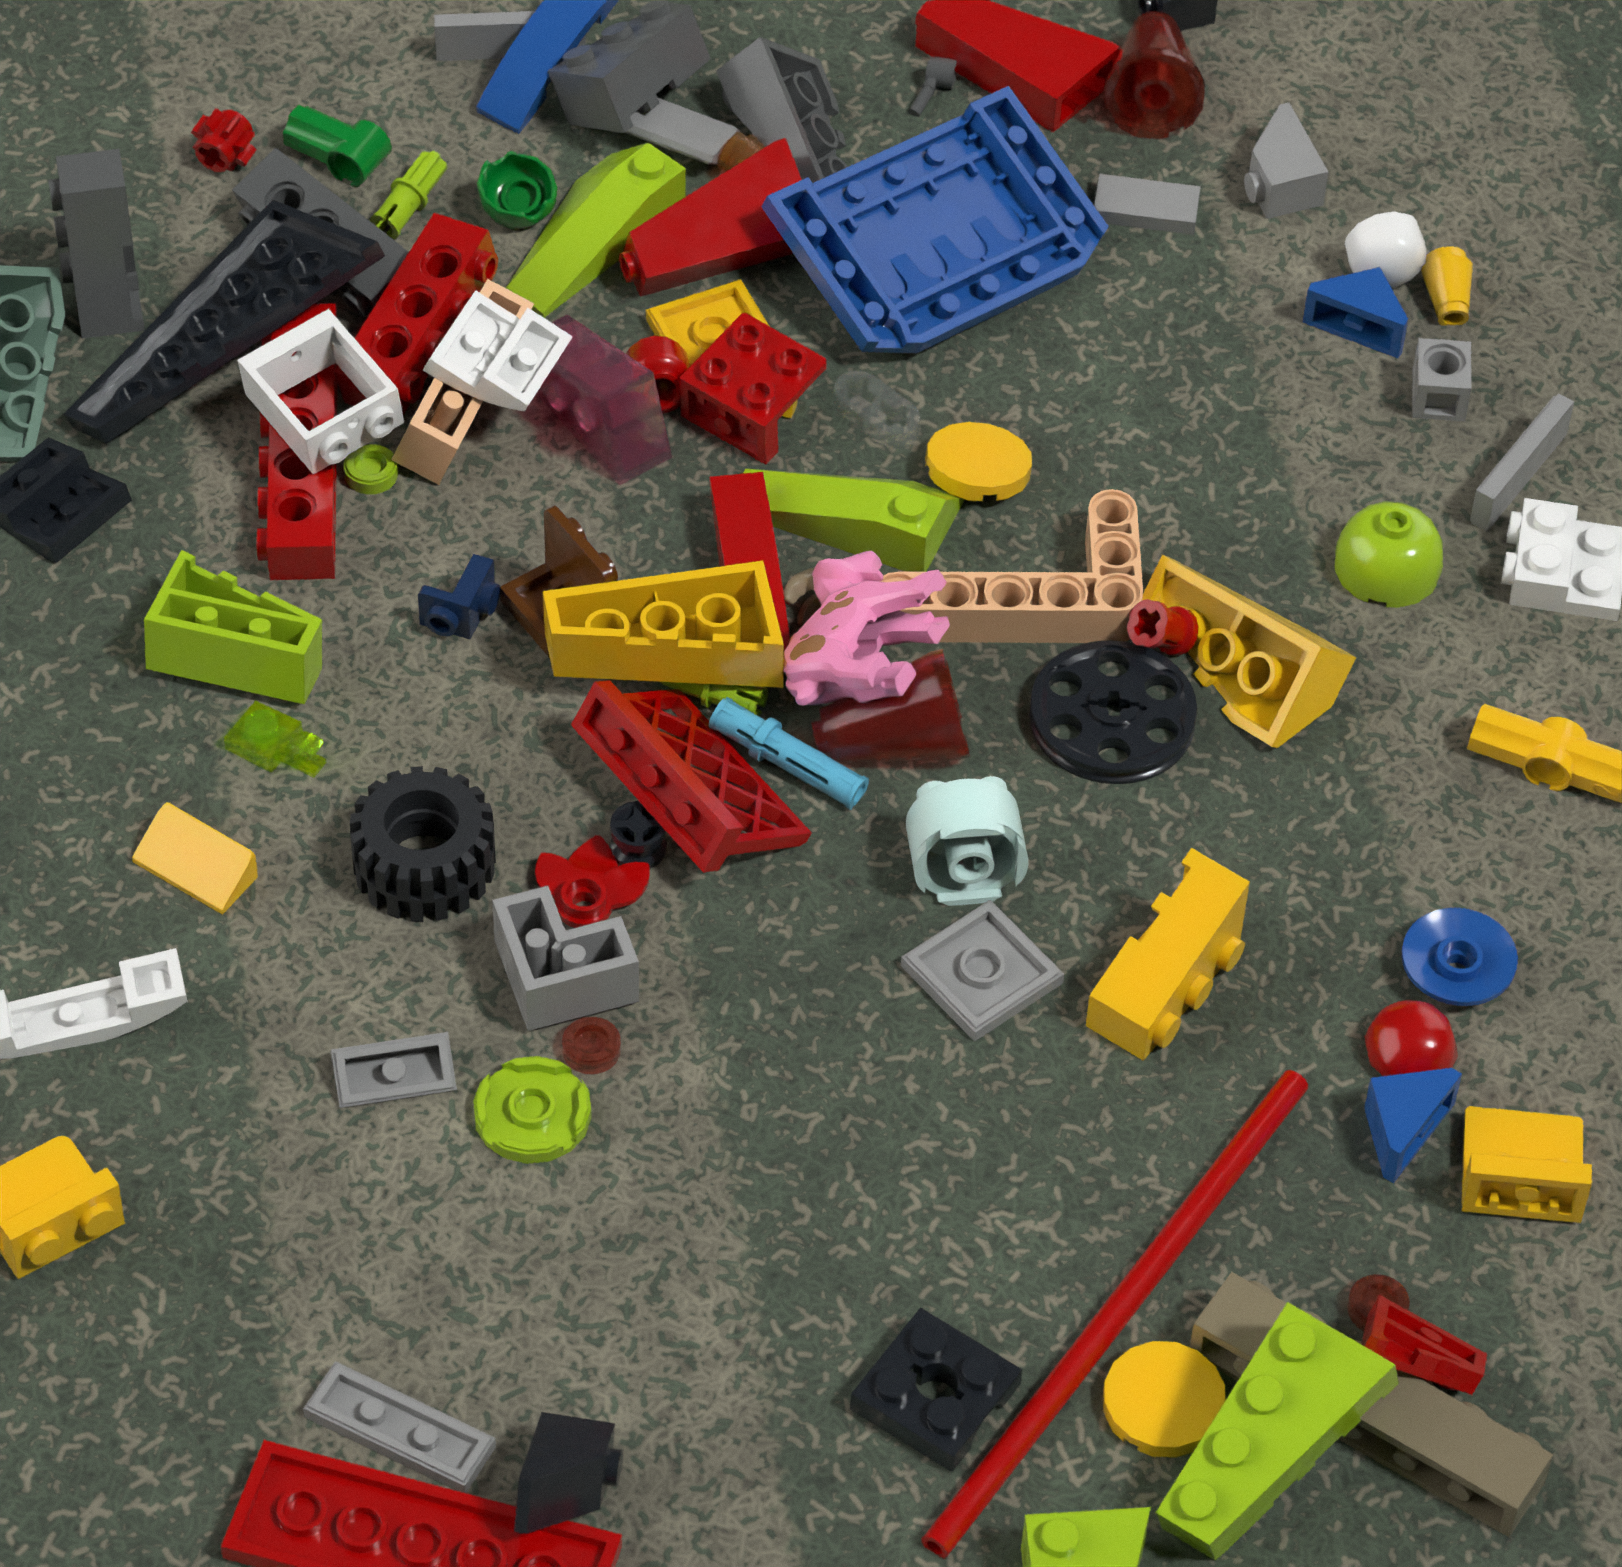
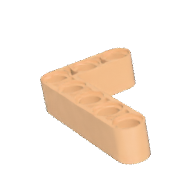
M1114 489L1103 490L1092 497L1088 508L1085 536L1087 572H941L947 582L942 591L932 592L920 607H910L899 611L914 615L931 611L934 617L947 616L950 626L939 642L1089 643L1108 640L1126 642L1130 639L1127 631L1130 612L1138 602L1142 601L1143 597L1136 502L1129 494ZM891 572L883 575V580L880 582L907 581L925 572Z

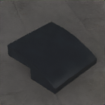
M48 437L0 476V527L44 558L57 563L130 503L132 499L125 483L90 469L84 452Z

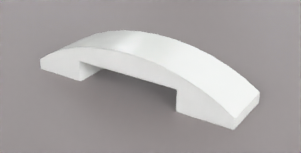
M174 948L120 961V976L8 1002L4 989L0 990V1059H11L107 1041L144 1027L173 1012L188 1002L177 949Z

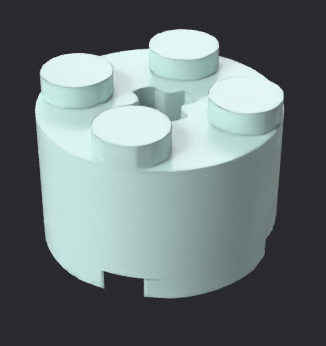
M989 776L982 779H959L946 783L930 781L923 784L917 790V800L910 807L906 817V831L917 886L924 893L926 888L937 894L938 902L948 906L980 904L989 900L993 902L1002 897L1001 888L1015 880V885L1017 886L1023 880L1029 863L1018 805L1013 795L1007 790L1006 783L1002 779Z

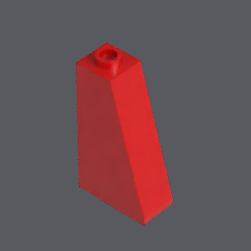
M928 0L921 6L916 15L915 46L931 57L957 60L955 71L990 94L1009 86L1031 118L1053 133L1117 80L1120 46L1111 41L990 0Z
M782 138L774 141L629 232L623 252L619 254L620 266L625 280L628 283L634 282L640 297L794 254L761 207L768 195L802 180L787 139Z

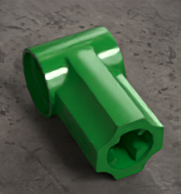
M298 105L289 114L288 122L283 130L284 145L326 163L327 168L336 179L342 181L343 178L352 181L350 185L353 187L362 185L392 150L391 141L386 132L375 123L359 120L351 126L308 106Z

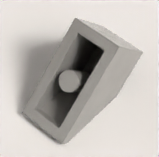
M1290 103L1280 104L1252 150L1250 170L1244 176V186L1248 199L1251 203H1259L1267 219L1324 205L1328 170Z

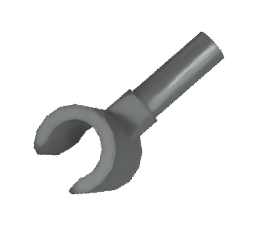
M931 57L929 59L925 82L910 107L909 114L919 117L932 95H934L936 87L953 89L956 79L955 67L957 60L941 57Z

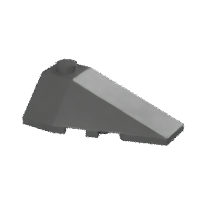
M759 37L716 70L724 89L722 97L728 108L734 112L765 147L776 140L786 138L802 180L809 177L811 182L814 183L848 167L836 155L835 149L844 148L846 143L844 134L837 129L834 131L830 125L829 116L838 114L839 109L820 59Z

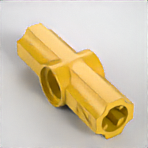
M1487 704L1481 706L1469 738L1468 750L1522 768L1527 780L1536 785H1539L1540 781L1549 784L1550 790L1562 791L1571 785L1622 803V751L1588 740L1584 729L1576 722L1567 718L1549 717L1543 720L1542 723Z

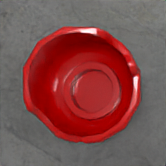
M1403 1000L1386 1006L1375 1016L1365 1035L1369 1063L1382 1076L1453 1068L1458 1057L1457 1045L1450 1021L1436 1007L1426 1002Z

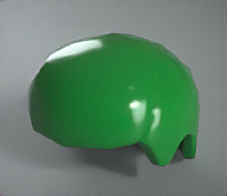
M508 151L502 158L494 162L487 160L483 163L477 180V190L483 210L497 225L509 229H523L534 226L546 218L553 211L556 204L558 187L552 170L537 157Z

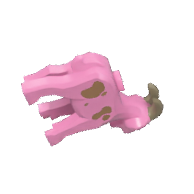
M865 551L846 558L821 560L815 567L792 576L783 590L786 604L795 603L800 596L809 590L815 591L801 605L797 615L798 625L801 628L792 635L789 645L784 651V672L787 676L786 687L795 697L797 704L802 706L808 704H827L844 698H854L860 703H866L884 697L903 696L915 678L916 671L912 664L907 661L890 663L884 652L879 651L882 646L902 643H939L950 626L947 616L934 617L931 611L914 615L899 610L920 607L932 592L942 591L947 582L939 570H932L907 581L880 582L883 580V574L879 571L882 566L881 560L873 551Z

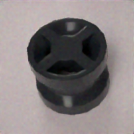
M639 801L627 802L616 809L610 821V833L612 836L610 849L617 863L622 865L631 862H646L649 864L650 869L660 864L667 850L666 831Z

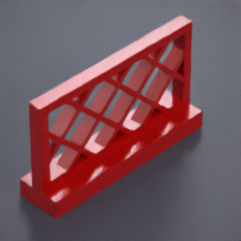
M610 680L595 681L571 726L703 873L719 871L728 855L798 847L808 841L812 832L723 735L709 728V720L679 689L622 694ZM671 709L678 717L662 710ZM657 728L662 729V730H664V731H666V732H668V733H671V734H673V735H675V736H677V737H679V738H682L683 741L680 740V739H677V738H675V737H673V736H671V735H669V734H666V733H664V732H662V731H660V730H657ZM693 744H695V745H697V746H699V747H702V748H704V749L710 751L711 753L706 752V751H704V750H702V749H700V748H697V747L693 746ZM690 764L716 775V777L690 766ZM726 780L743 787L745 790L726 782ZM724 801H727L735 806H738L744 810L749 811V814L724 803ZM760 817L776 823L779 827L760 819Z

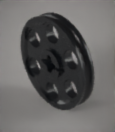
M1114 640L1094 641L1067 649L1055 656L1044 666L1034 682L1031 693L1030 725L1034 738L1041 750L1049 759L1065 771L1098 783H1136L1164 773L1174 766L1186 753L1194 736L1197 700L1186 675L1164 655L1150 648L1138 646L1130 642ZM1106 662H1115L1123 665L1127 672L1121 676L1112 677L1103 674L1098 667ZM1067 681L1075 684L1080 691L1072 696H1061L1053 692L1050 687L1054 683ZM1163 685L1173 690L1175 696L1167 700H1157L1152 698L1146 690L1151 686ZM1107 706H1118L1120 715L1110 716ZM1068 724L1075 727L1080 734L1073 739L1067 740L1056 737L1050 730L1056 725ZM1155 728H1164L1173 732L1176 739L1169 743H1158L1151 740L1147 733ZM1106 748H1117L1124 751L1128 755V759L1121 763H1110L1103 760L1099 753Z

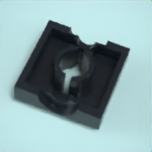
M920 1307L851 1393L850 1410L950 1472H953L971 1449L975 1435L987 1415L996 1406L1003 1408L1021 1385L1022 1369ZM930 1381H940L949 1385L954 1390L956 1398L951 1395L950 1397H939L935 1400L929 1399L918 1391L916 1383L921 1386Z

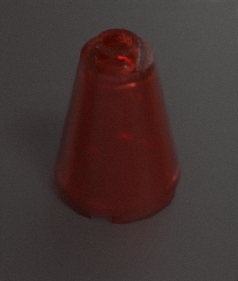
M1148 12L1139 16L1133 22L1105 81L1104 102L1121 130L1138 138L1163 139L1169 137V132L1178 130L1183 126L1184 130L1194 124L1203 110L1205 84L1177 22L1165 13Z
M944 650L931 651L910 662L916 671V676L903 696L884 697L866 703H860L854 698H844L820 708L821 720L811 722L817 749L824 754L830 753L831 758L839 763L960 760L970 757L967 737L963 734L961 726L962 716L947 660H945Z

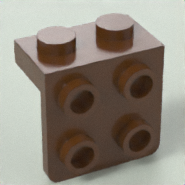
M552 506L544 511L545 563L500 586V601L549 658L545 637L543 591L618 581V573L610 557L604 552L598 553L587 541L584 530L579 522L573 517L567 518L557 506Z

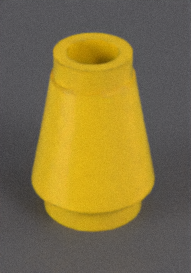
M1440 247L1429 252L1426 256V262L1421 269V274L1438 317V322L1442 326L1463 325L1469 320L1473 264L1466 257L1465 251L1458 247Z

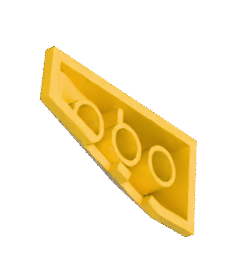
M1165 555L1161 556L1143 593L1142 600L1159 601L1168 608L1172 606L1184 607L1195 615L1199 626L1198 637L1188 653L1199 668L1193 674L1204 687L1214 685L1227 702L1221 710L1233 724L1271 747H1280L1333 706L1356 660L1355 656L1317 634Z

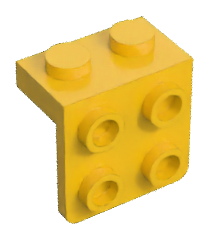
M55 1137L0 1166V1253L17 1279L125 1224L118 1182L108 1168L94 1174L69 1137Z

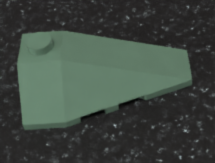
M0 265V462H18L36 447L45 407L46 389L49 377L53 371L58 336L62 331L65 318L59 268Z

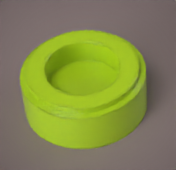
M366 444L350 453L344 460V477L348 486L358 493L367 495L379 494L390 489L398 478V465L391 460L394 453L388 448L377 444Z

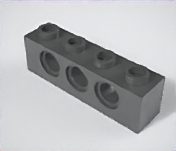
M276 147L232 189L243 208L238 212V215L246 225L272 200H275L378 241L385 257L339 287L344 292L341 296L345 303L362 318L371 313L409 253Z

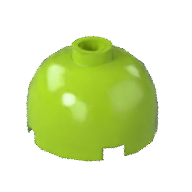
M1384 501L1368 505L1348 520L1337 541L1335 572L1345 589L1357 599L1367 603L1369 599L1377 602H1386V607L1392 608L1416 604L1433 593L1442 574L1443 540L1434 523L1418 508L1402 502Z

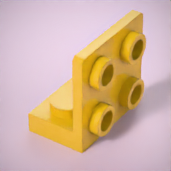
M1474 1106L1467 1107L1464 1113L1461 1211L1581 1223L1592 1186V1164L1583 1163V1119L1577 1116Z

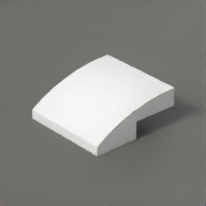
M475 290L428 360L423 371L477 399L508 409L525 411L573 336L529 308L526 309L521 319H519Z

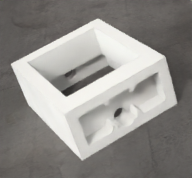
M329 309L238 359L246 396L312 474L331 464L341 462L350 453L376 438L388 435L394 428L404 423L398 388ZM336 363L367 399L308 432L278 395Z

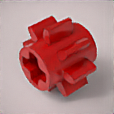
M215 108L209 117L202 115L191 131L198 138L192 147L195 150L197 159L206 168L215 172L233 171L237 164L245 167L257 150L250 144L255 136L250 122L246 117L234 110L220 111L218 108Z

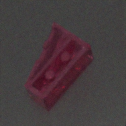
M569 315L551 322L573 337L537 391L536 395L619 485L671 459L672 454L654 373Z

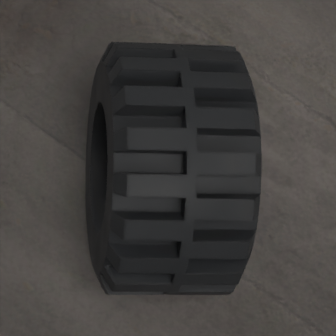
M423 766L411 767V773L403 775L399 770L387 774V782L382 783L376 780L369 785L368 796L360 795L356 801L355 813L351 814L350 818L354 875H356L358 888L362 894L368 892L369 902L378 909L386 903L388 915L399 919L403 911L410 912L411 921L423 922L424 914L434 913L435 920L438 921L448 918L447 909L454 907L459 914L469 909V896L480 900L486 893L485 882H492L495 874L494 864L496 863L493 811L490 803H485V794L478 786L469 788L468 778L459 773L453 778L449 777L447 769L435 767L433 772H423ZM423 835L435 836L447 841L438 847L426 850H414L399 845L409 838Z

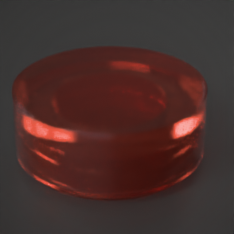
M584 1017L572 1022L566 1028L562 1037V1053L566 1063L575 1071L583 1074H599L611 1069L617 1063L621 1053L619 1031L611 1022L599 1017Z
M1380 1274L1368 1275L1359 1279L1352 1286L1347 1303L1348 1315L1354 1325L1362 1331L1365 1330L1367 1316L1379 1295L1409 1310V1295L1400 1282L1392 1277Z

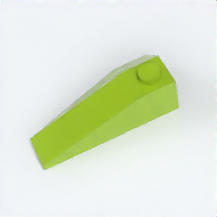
M649 143L618 151L607 156L575 181L506 289L534 303L531 310L545 318L619 261V254L623 252L631 230L686 197V168Z
M745 469L743 472H763L773 527L855 555L865 551H873L880 558L882 564L905 572H927L964 499L950 495L946 491L916 481Z

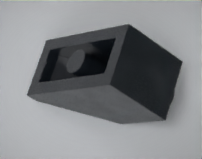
M541 1412L519 1476L514 1532L528 1534L600 1510L607 1485L617 1487L622 1470L623 1449L613 1448L615 1423Z

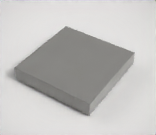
M991 900L985 902L901 957V967L974 1042L1063 984L1064 973Z

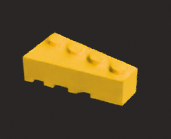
M763 561L543 591L545 637L554 677L783 688L784 644Z

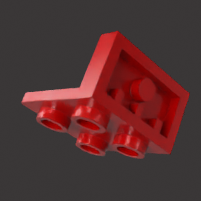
M742 313L679 377L681 416L766 465L778 453V419L826 370V358L749 314Z

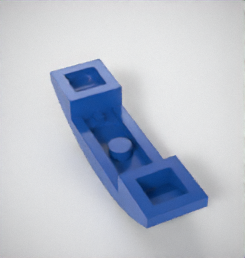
M544 0L520 31L494 72L476 106L477 112L519 134L546 100V88L551 82L548 70L564 61L563 55L578 46L595 22L601 25L619 0Z

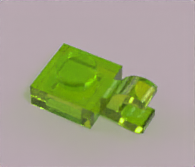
M256 700L224 736L226 750L271 773L283 762L314 778L327 763L326 758L316 754L324 745L320 737L303 731L301 721Z

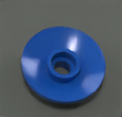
M1444 908L1422 916L1409 928L1402 946L1403 967L1412 983L1427 996L1450 1005L1473 1006L1497 998L1510 986L1517 970V949L1509 933L1491 917L1470 909ZM1460 963L1466 968L1459 969L1452 967L1449 964Z

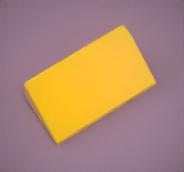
M168 802L157 812L132 856L133 863L222 915L258 877L254 852Z

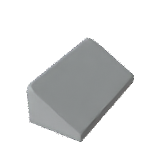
M658 98L659 104L651 111H644L643 106H641L630 116L633 126L625 133L709 165L727 164L738 136V129L735 126Z
M448 1032L337 1048L330 1051L340 1108L457 1090Z

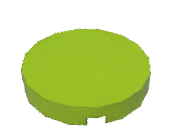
M541 1056L514 1058L503 1063L501 1070L495 1072L491 1077L489 1073L480 1082L473 1100L476 1130L485 1145L505 1159L525 1164L550 1162L571 1152L585 1137L592 1118L589 1089L582 1080L581 1083L578 1077L572 1074V1069L561 1061Z

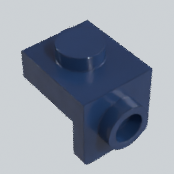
M473 554L453 593L423 585L418 593L419 624L428 627L432 632L440 636L456 635L470 640L483 615L491 616L500 598V585L495 583L494 560Z

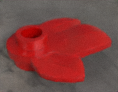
M595 835L578 847L568 860L552 853H540L535 867V879L539 888L549 886L561 921L570 927L577 928L607 920L613 909L635 903L648 886L650 867L646 862H631L618 866L606 841L600 835ZM582 901L592 903L590 906H578L576 904Z

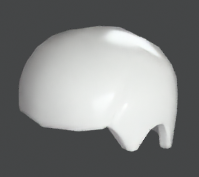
M1399 212L1375 214L1358 223L1345 240L1352 272L1356 273L1380 267L1391 288H1396L1413 279L1426 262L1425 241L1417 220L1408 214Z

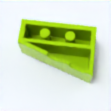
M183 550L179 553L144 618L146 669L304 705L322 670V619L266 591L259 597L239 587L236 576L224 570L217 576L197 566L195 556Z

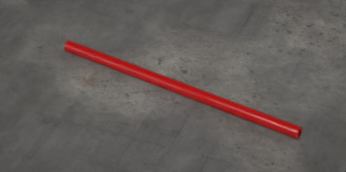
M1286 1070L925 1533L922 1537V1543L925 1548L943 1559L947 1558L1306 1093L1309 1086L1302 1075L1292 1070Z

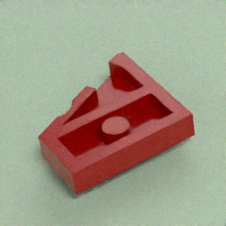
M1379 1295L1367 1316L1361 1345L1396 1364L1397 1370L1427 1379L1445 1389L1459 1390L1472 1395L1484 1376L1487 1353Z

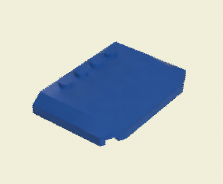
M1009 86L970 103L963 115L812 183L809 177L774 192L766 197L761 206L861 352L919 353L1079 274L1109 227Z

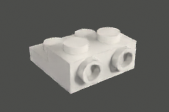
M1524 498L1522 511H1511L1506 543L1516 544L1515 553L1506 551L1501 584L1511 585L1509 605L1618 621L1622 597V527L1577 520L1578 506Z

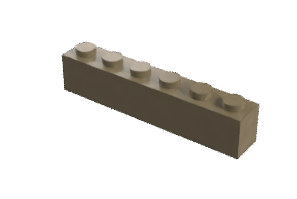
M1231 1272L1195 1321L1190 1348L1198 1350L1219 1371L1238 1381L1285 1307L1286 1302L1275 1297L1274 1293L1265 1285L1256 1281H1247ZM1304 1311L1309 1315L1315 1317L1316 1319L1320 1320L1321 1322L1325 1323V1321L1318 1315L1309 1311ZM1397 1370L1399 1384L1384 1399L1380 1398L1360 1417L1361 1421L1344 1438L1340 1437L1339 1440L1510 1537L1544 1486L1553 1454L1543 1449L1540 1443L1533 1437L1521 1432L1515 1433L1490 1419L1475 1404L1464 1401L1460 1402L1434 1387L1431 1381Z

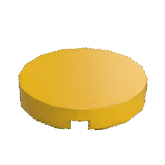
M964 422L948 425L934 433L927 443L925 466L929 467L928 475L933 483L950 495L968 501H982L983 495H997L996 501L1009 499L1023 491L1030 480L1032 454L1022 439L1006 429L987 423Z
M1151 1341L1130 1348L1113 1362L1105 1379L1103 1389V1413L1112 1432L1123 1442L1125 1438L1130 1444L1138 1446L1137 1451L1152 1457L1176 1458L1194 1452L1225 1402V1384L1216 1366L1198 1350L1177 1342Z

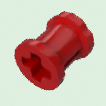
M1144 599L1138 602L1130 612L1127 631L1129 638L1138 646L1151 649L1158 647L1168 655L1178 656L1188 652L1194 646L1198 637L1199 626L1197 618L1190 610L1184 607L1172 606L1168 608L1162 602Z

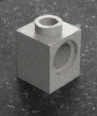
M1418 338L1412 370V418L1465 422L1472 389L1471 342Z

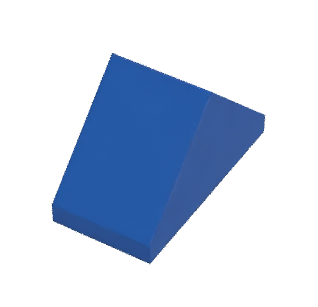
M1377 267L1311 283L1307 290L1303 323L1399 358L1403 351L1408 318L1381 268Z
M1453 1068L1370 1078L1364 1109L1383 1178L1394 1184L1456 1102L1462 1073Z

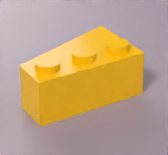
M1193 848L1189 850L1181 862L1182 866L1185 867L1183 880L1173 895L1169 897L1160 892L1151 905V909L1159 914L1155 921L1138 940L1132 936L1129 937L1089 995L1086 1027L1143 1061L1157 1045L1161 1048H1166L1171 1043L1181 1025L1180 1017L1188 1007L1197 1010L1202 1006L1211 992L1214 976L1220 969L1226 972L1232 970L1245 948V942L1240 939L1250 881Z

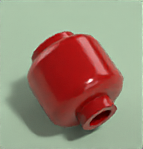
M653 335L642 338L630 346L624 355L621 370L627 396L638 409L651 414H664L680 407L679 377L690 367L687 353L681 345L668 337Z

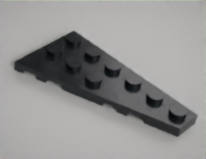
M272 200L64 413L72 428L107 444L384 258V252L378 241Z

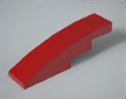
M763 472L709 477L719 565L727 566L756 561L764 562L785 651L789 645L790 634Z

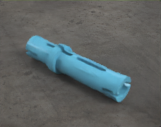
M729 697L723 698L711 715L709 728L722 733L749 749L748 754L750 757L757 761L766 759L801 781L844 804L850 810H852L853 805L855 806L867 790L869 778L859 775L828 757L823 752L814 749L783 731L781 722L772 717L764 720L733 702Z

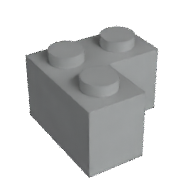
M549 886L492 900L494 941L527 1031L639 1002V960L621 916L565 931Z

